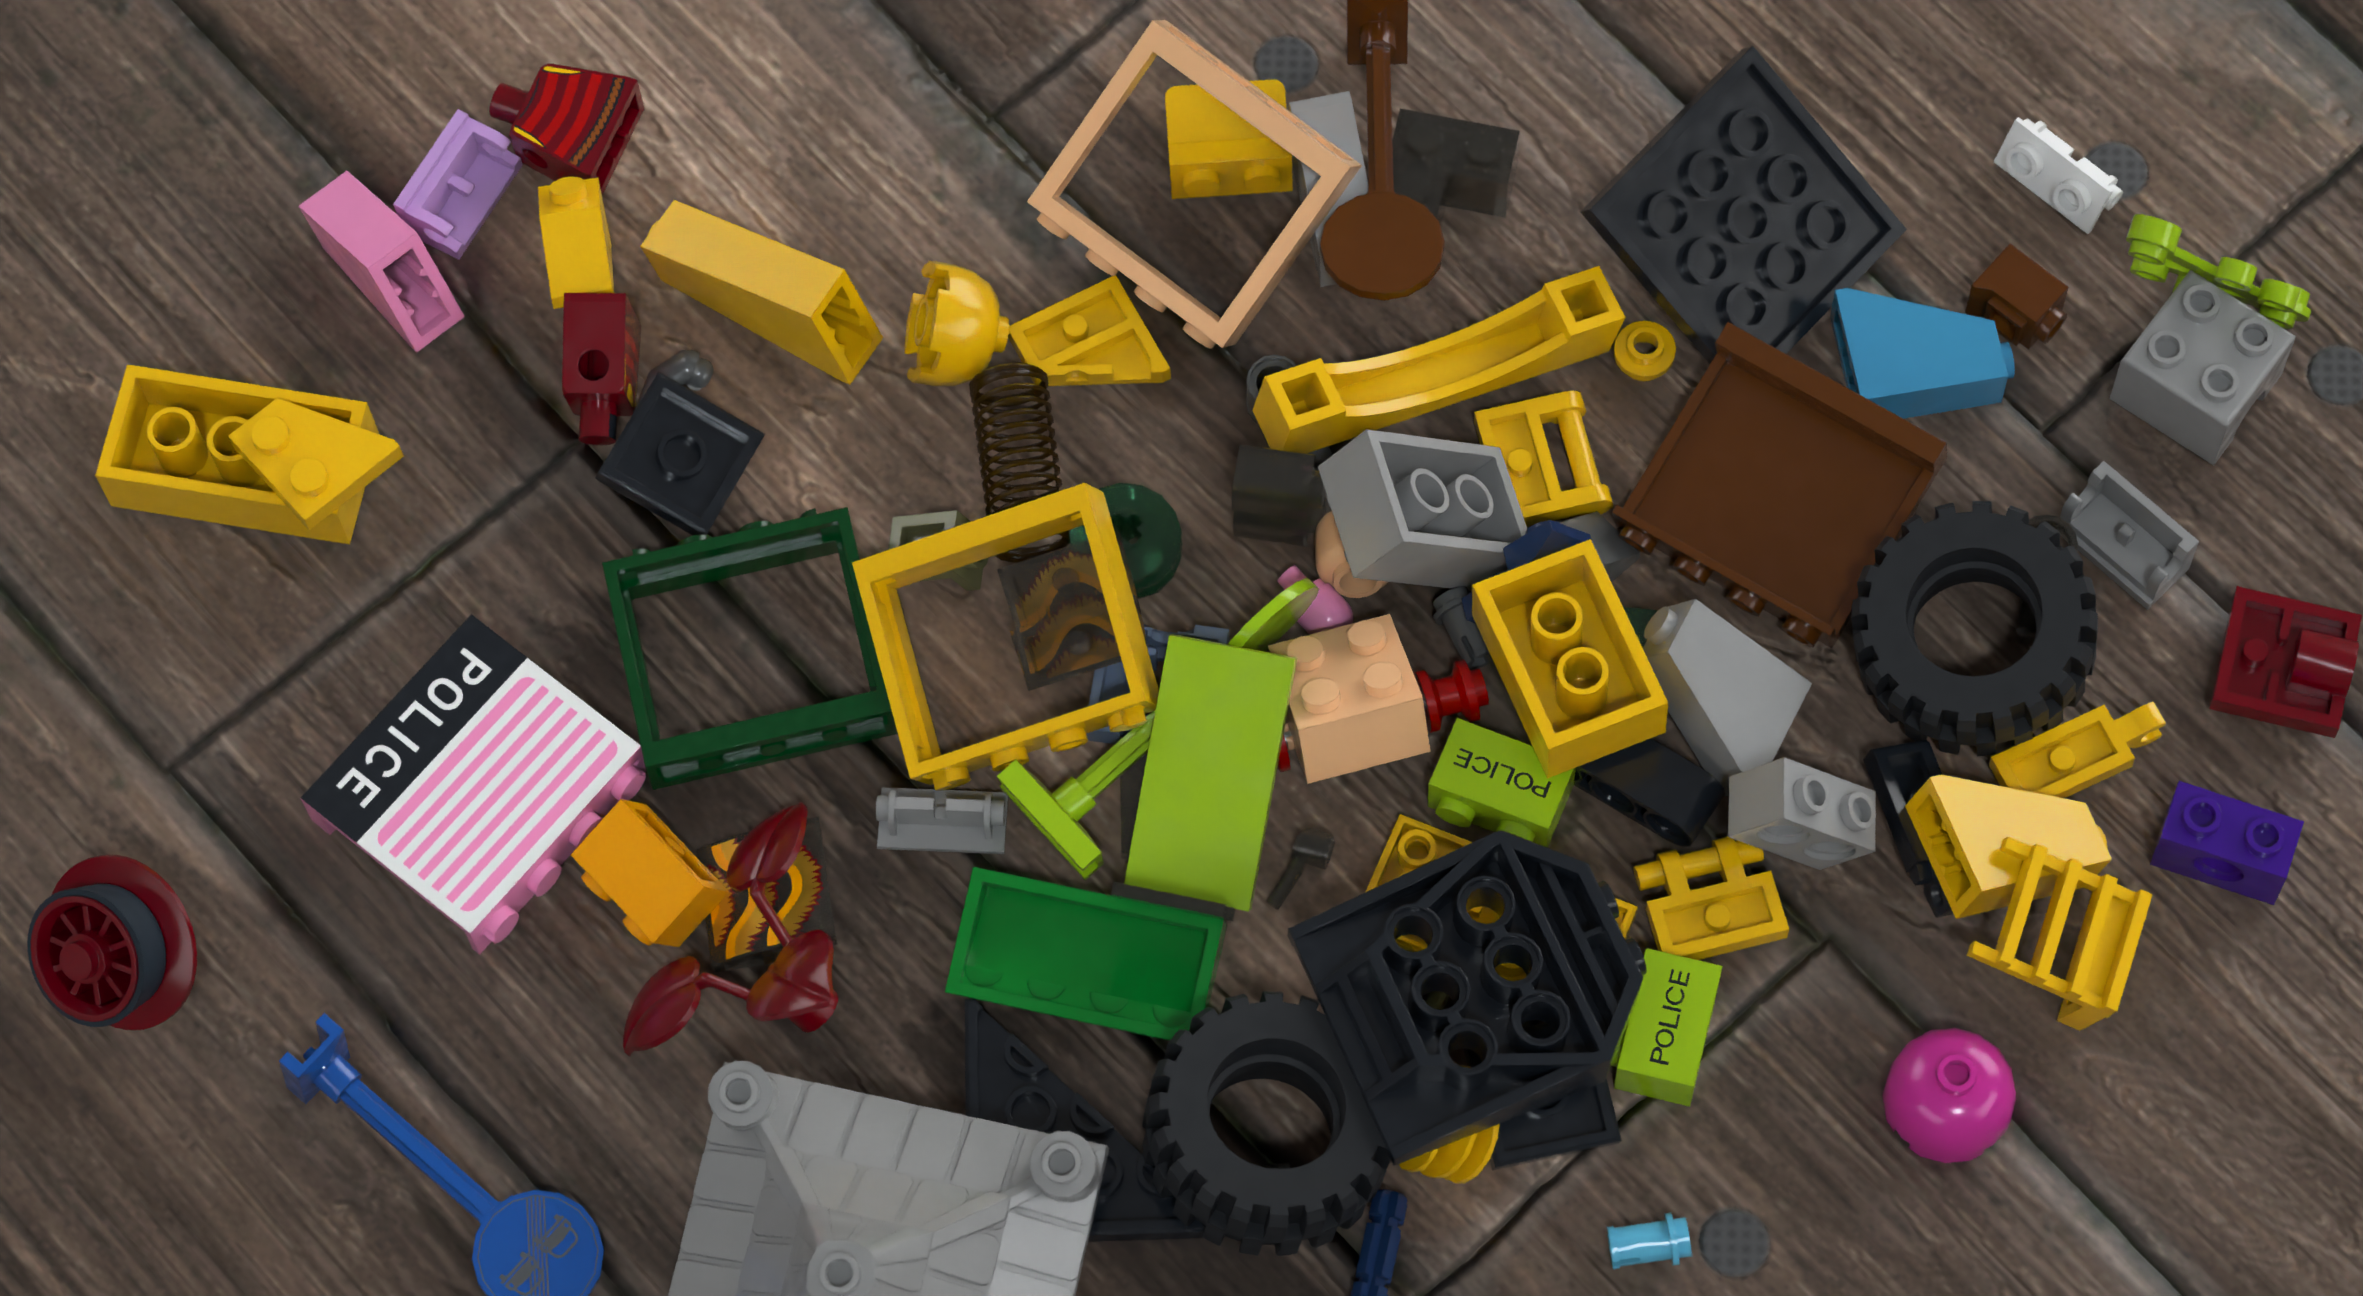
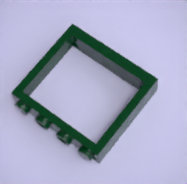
M848 507L819 514L816 513V508L804 512L797 519L775 524L770 521H756L744 525L738 532L717 537L694 535L681 540L677 546L655 551L632 549L633 556L602 563L645 768L653 790L898 734L852 562L860 559ZM839 553L870 692L661 739L632 600Z

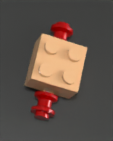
M1390 614L1268 645L1269 653L1297 658L1277 769L1280 772L1291 770L1288 751L1295 749L1307 784L1431 752L1428 731L1430 733L1440 731L1444 716L1461 712L1471 723L1480 720L1479 707L1489 705L1488 692L1481 670L1479 668L1469 670L1464 659L1454 661L1451 676L1433 680L1425 670L1416 671L1413 674Z

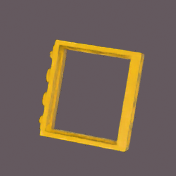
M1087 483L1064 489L852 562L909 777L912 780L928 785L934 784L935 790L955 788L970 782L969 772L990 765L993 771H1003L1015 759L1024 765L1029 762V752L1050 746L1052 752H1060L1084 745L1088 742L1087 733L1108 726L1111 732L1134 729L1147 722L1145 714L1156 709L1159 688L1104 492ZM1084 525L1130 693L941 755L897 589Z

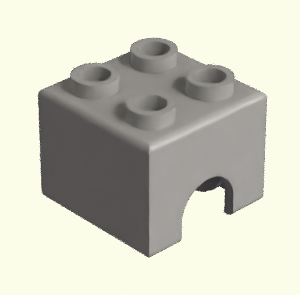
M2190 270L2122 358L2109 399L2214 466L2233 441L2240 423L2257 399L2263 400L2281 377L2296 336Z

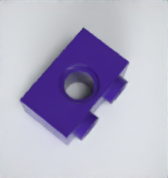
M2178 781L2167 809L2150 865L2274 905L2286 881L2304 821Z

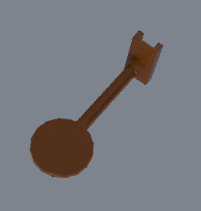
M1347 0V65H1366L1369 192L1366 195L1353 198L1335 210L1324 225L1320 251L1325 270L1339 287L1358 297L1385 301L1407 297L1428 285L1441 267L1445 241L1439 221L1425 205L1406 195L1394 192L1391 64H1407L1408 0Z

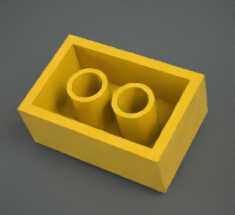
M1591 539L1472 584V616L1547 779L1666 733L1667 698Z

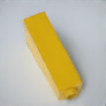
M673 200L660 220L652 225L646 239L640 246L661 281L848 385L853 382L883 339L882 334L845 269L677 200Z

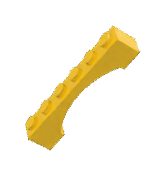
M1596 266L1545 283L1542 290L1508 309L1469 327L1424 344L1382 356L1350 362L1324 363L1322 358L1264 376L1252 411L1277 463L1357 437L1366 429L1378 430L1610 351L1626 317L1600 266Z

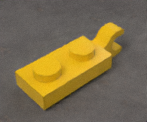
M2154 702L2140 706L2116 720H2113L2104 704L2041 733L2031 740L1992 756L1989 767L2000 786L2067 798L2133 767L2135 757L2130 748H2139L2159 739L2162 736L2159 728L2165 726L2166 722Z

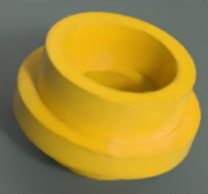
M1637 321L1624 327L1616 337L1614 344L1615 361L1618 367L1632 379L1651 381L1661 377L1672 367L1675 360L1676 344L1674 338L1664 326L1658 323ZM1637 343H1650L1656 347V350L1650 354H1642L1634 346Z

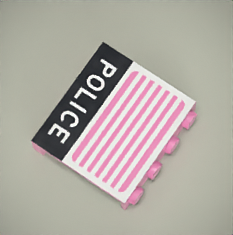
M471 614L303 794L301 800L315 824L329 835L338 830L466 933L472 949L480 955L491 942L499 943L510 934L519 919L518 912L534 895L537 897L542 896L552 888L561 874V865L620 799L629 801L637 794L645 781L646 768L641 745Z

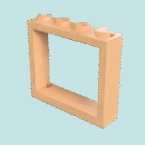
M1152 20L1027 202L1041 212L1037 220L1051 233L1065 240L1069 235H1072L1088 247L1089 250L1085 256L1099 269L1112 276H1115L1120 271L1135 282L1137 287L1134 293L1147 305L1160 312H1164L1168 307L1187 321L1183 326V330L1198 343L1210 349L1215 344L1224 348L1235 345L1362 165L1167 20ZM1157 55L1321 176L1222 317H1219L1059 197Z

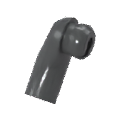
M681 350L648 373L634 411L658 372L682 386L685 384L693 391H698L705 388L711 380L714 370L713 365L709 360L700 358L698 351Z

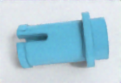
M1665 1213V1220L1615 1228L1613 1226L1607 1227L1613 1269L1670 1259L1674 1266L1680 1264L1679 1258L1692 1256L1686 1217L1673 1219L1672 1213Z

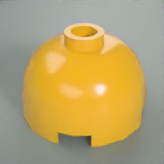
M930 260L921 270L923 277L930 278L925 295L913 293L909 308L904 353L912 354L917 352L916 368H909L907 378L913 383L925 385L957 386L971 381L975 375L985 370L992 359L993 352L1002 353L1004 351L1009 334V319L1006 316H1000L998 297L990 283L972 270L954 264Z

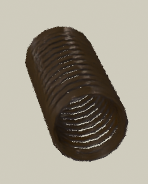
M1027 363L996 365L978 373L969 383L971 403L974 404L972 407L973 415L975 416L974 426L977 429L975 435L976 440L979 442L977 450L980 454L979 464L982 467L980 473L983 479L982 488L985 492L983 496L984 503L987 505L985 508L986 516L1059 492L1062 486V480L1057 477L1061 472L1060 467L1056 465L1059 461L1058 454L1054 452L1057 448V443L1053 440L1055 429L1051 427L1054 421L1053 416L1049 414L1052 411V406L1047 402L1050 399V392L1046 390L1049 386L1046 372L1034 365ZM1030 376L1042 380L1039 385L1015 383L1000 386L985 394L979 392L987 384L1003 378ZM1013 389H1031L1015 395L992 396ZM1030 401L1038 402L1033 406L1019 409H993L995 407H1009L1021 405ZM1044 405L1046 407V411L1038 409ZM986 412L995 414L988 419L982 417ZM1019 414L1039 415L1035 418L1018 422L996 421L1007 416ZM1047 418L1048 423L1046 424L1039 421ZM987 425L997 427L991 431L984 430V427ZM1017 427H1041L1036 431L1024 434H996ZM1049 430V436L1041 435L1043 432ZM990 437L999 439L992 444L985 442ZM1022 439L1042 440L1038 443L1021 447L1000 446ZM1048 443L1051 444V449L1042 447ZM991 450L1001 452L993 457L987 454ZM1022 452H1043L1039 456L1027 459H1000ZM1052 455V462L1048 460H1043ZM993 462L997 464H1003L1002 466H999L996 469H992L989 467V465ZM1022 465H1046L1031 471L1004 472V470ZM1054 468V474L1047 473L1046 471ZM994 475L1005 477L997 482L991 480ZM1027 477L1047 478L1031 484H1005ZM1054 480L1056 481L1055 487L1046 485L1053 482ZM996 488L1006 490L1001 492L1000 494H995L992 492ZM1028 490H1047V492L1035 496L1006 497ZM998 500L1003 502H1010L1002 505L1001 507L994 505V503H996ZM1069 531L1059 533L1058 535L1062 536V538L1051 544L1039 547L1015 548L994 556L1010 563H1031L1046 560L1060 554L1069 545Z

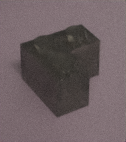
M1400 108L1392 140L1394 192L1406 195L1425 205L1439 221L1441 227L1446 207L1506 218L1518 166L1520 131Z

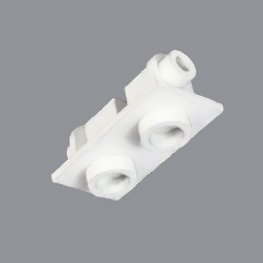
M2018 117L2007 134L1994 163L2085 233L2089 234L2103 209L2110 210L2121 198L2123 191L2116 186L2118 179L2113 175L2108 176L2085 157L2078 162L2071 158L2074 149L2048 130L2044 122L2038 121L2035 124L2028 118L2023 121Z

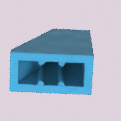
M1851 288L1835 289L1830 319L1847 388L1903 419L2002 402L2007 379L2014 378L2015 365L2011 346L2008 341L2000 343L1994 320Z

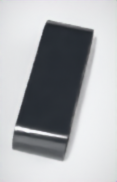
M1651 738L1576 767L1574 786L1667 841L1682 847H1690L1725 795L1723 786L1711 774Z

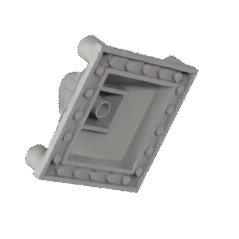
M749 1061L724 1062V1065L713 1075L708 1086V1101L713 1115L668 1296H1076L1109 1148L1107 1145L1086 1141L1082 1136L1070 1131H1057L1049 1134L765 1072L760 1066Z

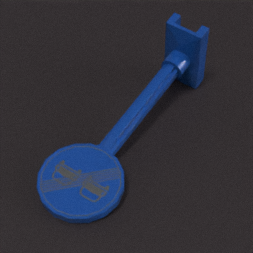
M325 1013L315 1022L321 1045L316 1050L311 1046L304 1053L303 1058L305 1062L302 1064L289 1052L279 1060L286 1087L303 1103L307 1104L320 1090L334 1103L337 1104L342 1101L480 1223V1227L475 1235L472 1262L478 1286L486 1296H590L601 1276L604 1249L598 1226L582 1205L561 1193L541 1190L516 1194L502 1202L494 1199L360 1081L362 1074L347 1062L350 1054L344 1030Z

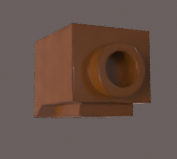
M2009 244L1971 285L1965 313L1994 320L1999 334L2015 346L2022 344L2029 350L2038 339L2044 344L2049 342L2064 324L2067 314L2062 310L2069 287L2019 249Z

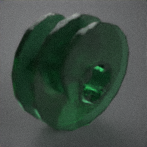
M1117 483L1099 488L1098 490L1104 492L1116 538L1118 536L1123 538V540L1118 542L1125 570L1127 569L1134 593L1133 599H1141L1159 593L1174 578L1182 559V531L1175 510L1162 495L1143 485ZM1084 525L1071 529L1069 533L1070 548L1076 553L1081 550L1082 555L1084 552L1092 554ZM1137 536V542L1131 544L1129 540Z

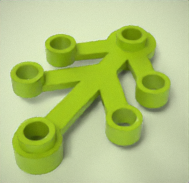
M2135 214L2133 216L2126 241L2131 244L2128 254L2134 257L2130 272L2134 275L2163 283L2166 281L2168 272L2177 274L2178 277L2172 291L2174 292L2187 273L2192 270L2239 301L2259 309L2258 313L2284 329H2293L2295 321L2307 322L2312 312L2307 307L2310 293L2304 289L2274 279L2262 280L2259 288L2253 285L2257 272V267L2230 257H2221L2217 267L2177 247L2182 233V229L2177 225L2153 216Z

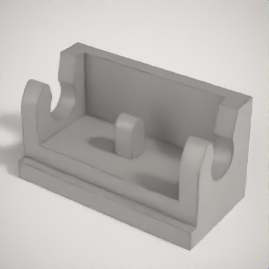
M2103 461L2092 471L2083 492L2079 496L2072 493L2068 497L2062 508L2059 521L2054 525V528L2060 532L2061 537L2148 610L2189 570L2199 541Z

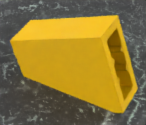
M1936 775L1930 777L1905 805L1956 919L2009 906L2023 861L2000 851L2002 841L2007 836L2031 846L2036 843L2048 848L2047 853L2064 861H2068L2071 858L2083 863L2082 869L2096 875L2112 860L2107 848L2106 837L2102 829L2096 825L2087 804L2084 802L1957 777ZM2042 869L2032 900L2052 896L2057 876ZM2077 885L2075 890L2081 889L2083 887Z

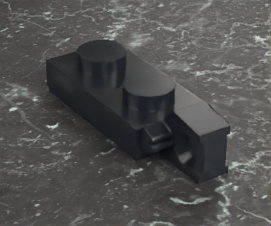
M1927 740L1871 749L1863 761L1906 872H1910V878L1915 886L1924 884L1923 893L1936 918L1953 915L1952 909L1905 808L1909 800L1930 777L1942 775L1931 744Z

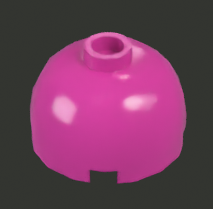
M1954 1027L1930 1030L1911 1040L1892 1062L1882 1097L1888 1124L1893 1132L1896 1129L1900 1137L1910 1144L1909 1149L1920 1157L1942 1163L1971 1161L1982 1155L1984 1150L1993 1146L1998 1139L2000 1140L2009 1127L2016 1101V1092L2012 1069L1999 1048L1980 1034Z

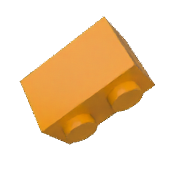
M620 799L571 854L575 861L585 870L581 876L585 885L601 899L607 902L613 900L626 914L622 922L627 930L648 946L654 943L680 947L729 893L723 884L652 809L643 803Z

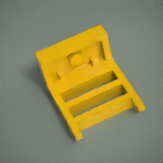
M2007 836L2002 841L2000 851L2023 862L1995 949L1974 941L1969 946L1967 956L2064 998L2057 1021L2081 1031L2118 1011L2153 894L2142 889L2134 892L2117 884L2118 879L2111 875L2105 874L2100 877L2082 869L2083 863L2071 858L2068 861H2064L2047 853L2048 848L2036 843L2031 846ZM2043 869L2056 875L2057 880L2031 964L2029 965L2014 957ZM2079 885L2092 891L2066 979L2063 980L2050 974V970L2076 886Z

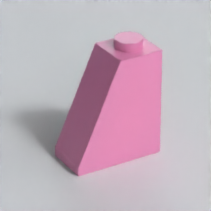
M345 171L299 205L300 210L324 250L416 353L465 317L418 233L348 171Z

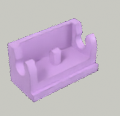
M457 109L394 202L396 214L418 233L422 242L460 260L523 166L521 158L507 150L511 141L506 136L470 118L467 113Z

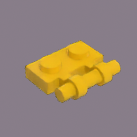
M1727 836L1712 840V847L1681 855L1678 854L1676 849L1662 852L1656 855L1657 861L1633 867L1639 891L1663 886L1667 891L1668 896L1647 901L1646 904L1647 917L1658 951L1701 960L1788 938L1789 926L1772 872L1767 871L1746 877L1743 865L1764 861L1763 849L1735 841ZM1719 872L1723 879V883L1690 890L1687 879Z

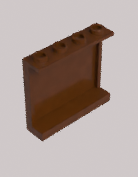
M1727 322L1715 342L1717 354L1623 508L1616 505L1613 509L1612 515L1616 527L1622 529L1618 537L1646 555H1651L1655 548L1675 559L1676 561L1672 566L1673 569L1694 583L1705 586L1708 579L1728 589L1730 592L1726 598L1745 612L1759 617L1761 612L1765 610L1784 621L1781 627L1782 631L1796 641L1812 648L1819 641L1833 648L1852 617L1853 600L1858 598L1857 581L1864 565H1874V550L1886 536L1892 537L1896 541L1902 534L1901 524L1912 517L1946 461L1947 443Z

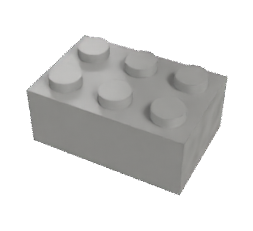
M1366 429L1318 466L1327 494V502L1332 510L1353 578L1450 589L1466 586L1469 591H1472V584L1483 581L1496 573L1508 570L1503 548L1525 535L1527 530L1500 447Z

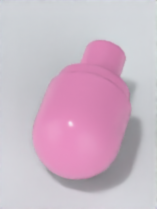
M1293 565L1279 577L1277 582L1285 590L1297 581L1307 577L1296 565ZM1321 578L1313 581L1319 588L1315 600L1298 619L1297 622L1310 635L1352 624L1353 612L1348 602L1330 583L1323 582Z

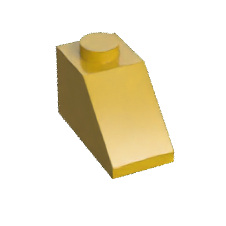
M564 177L552 182L550 185L538 187L539 219L553 309L563 308L564 293H614L611 239L599 178L583 180L579 177Z

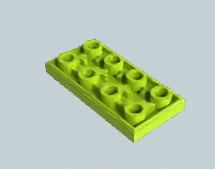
M1175 634L1169 635L1123 887L1249 912L1252 909L1297 663L1296 657Z

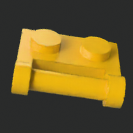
M1564 391L1474 412V425L1480 445L1500 447L1527 527L1539 522L1548 521L1549 519L1556 521L1578 515L1583 516L1596 511L1604 514L1614 505L1609 487L1600 482L1582 417L1586 414V408L1581 392ZM1552 422L1559 425L1577 488L1561 491L1542 424Z

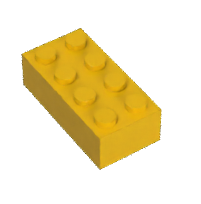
M127 364L95 476L110 505L113 507L350 545L365 487L309 531L234 449L228 435L276 398L379 434L367 402Z

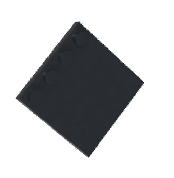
M1754 46L1743 48L1580 212L1709 364L1717 354L1715 342L1727 322L1787 354L1832 307L1835 289L1851 288L1907 230Z

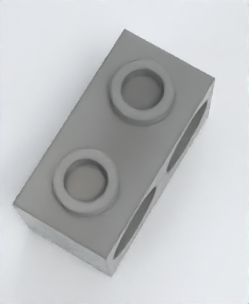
M1783 757L1729 777L1728 837L1822 870L1876 852V791Z

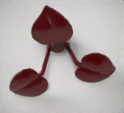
M800 802L797 805L787 807L753 828L735 849L727 870L729 886L738 892L750 888L752 899L783 946L775 963L768 967L767 972L757 980L752 989L704 972L699 974L700 962L692 956L683 957L667 964L646 982L628 1013L623 1035L624 1053L629 1057L633 1051H645L666 1042L684 1028L699 1004L700 990L705 988H715L746 1000L748 1014L757 1021L788 1018L806 1033L817 1030L831 1017L836 1009L839 998L832 984L834 955L832 939L820 929L808 931L792 939L765 896L766 883L780 879L791 867L800 851L806 831L808 808L805 804Z

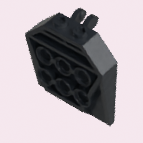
M1500 830L1288 928L1287 936L1292 947L1295 948L1388 1150L1393 1166L1605 1082L1637 1001L1644 978L1643 975L1647 973V968L1637 942L1632 937L1625 939L1615 920L1619 916V910L1611 888L1605 881L1597 883L1588 863ZM1474 907H1487L1495 911L1500 919L1489 924L1479 923L1472 919L1467 911ZM1402 935H1416L1422 938L1428 947L1422 951L1410 952L1399 947L1395 940ZM1504 963L1516 964L1524 970L1527 976L1518 981L1505 980L1498 975L1495 967ZM1428 992H1444L1452 998L1455 1005L1443 1010L1434 1009L1425 1003L1422 996ZM1532 1020L1543 1021L1552 1028L1554 1035L1545 1039L1533 1038L1525 1032L1522 1025ZM1457 1049H1469L1478 1054L1482 1063L1471 1068L1460 1067L1453 1062L1449 1054Z

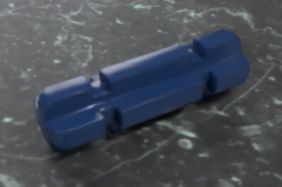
M1378 1189L1375 1197L1372 1199L1369 1210V1219L1372 1222L1366 1224L1356 1269V1278L1359 1281L1353 1283L1351 1296H1388V1289L1385 1286L1391 1284L1401 1238V1230L1398 1227L1403 1226L1408 1200L1404 1194L1386 1189Z

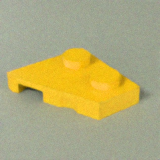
M1116 275L1009 326L1008 339L1022 363L1037 366L1046 372L1049 386L1163 383L1171 379L1168 363ZM1031 377L1036 385H1039L1042 381L1039 378Z
M280 398L273 400L228 435L234 449L309 531L404 457L399 444L394 439Z

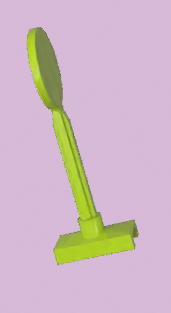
M1309 578L1297 581L1282 591L1253 616L1232 638L1228 645L1265 652L1268 649V645L1277 642L1306 612L1315 600L1319 588ZM1155 711L1146 716L1147 722L1129 731L1077 779L1071 776L1053 793L1016 759L997 775V779L1002 783L1000 789L1085 881L1104 864L1102 852L1078 821L1097 805L1094 801L1095 798L1148 752Z

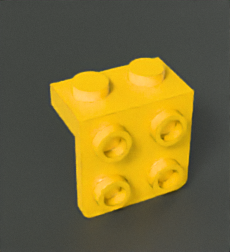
M1275 79L1249 81L1287 109L1285 86L1282 82ZM1199 85L1173 86L1166 91L1165 107L1172 199L1293 191L1292 154Z

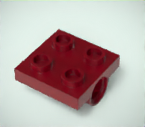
M2237 586L2232 598L2209 709L2335 738L2340 728L2345 698L2356 665L2359 641L2357 639L2362 615Z

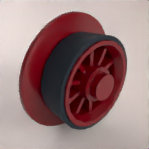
M106 854L94 856L77 863L61 877L52 895L38 907L30 923L27 951L33 977L47 1001L63 1016L78 1024L89 1027L112 1026L123 1030L152 1028L174 1016L186 1002L191 992L197 969V947L189 916L171 886L154 870L137 860L120 855Z

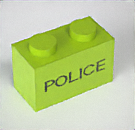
M1456 718L1428 784V807L1435 809L1436 814L1450 824L1469 827L1472 823L1493 832L1502 830L1548 848L1573 789L1576 768L1547 779L1533 746Z
M1646 948L1644 960L1647 973L1643 975L1644 978L1628 1021L1627 1029L1624 1031L1611 1066L1617 1067L1614 1089L1690 1107L1719 987L1722 966Z

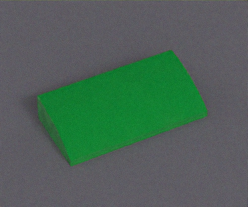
M973 867L945 993L1170 1041L1178 1030L1189 1031L1192 1017L1209 1006L1228 925L1224 919Z

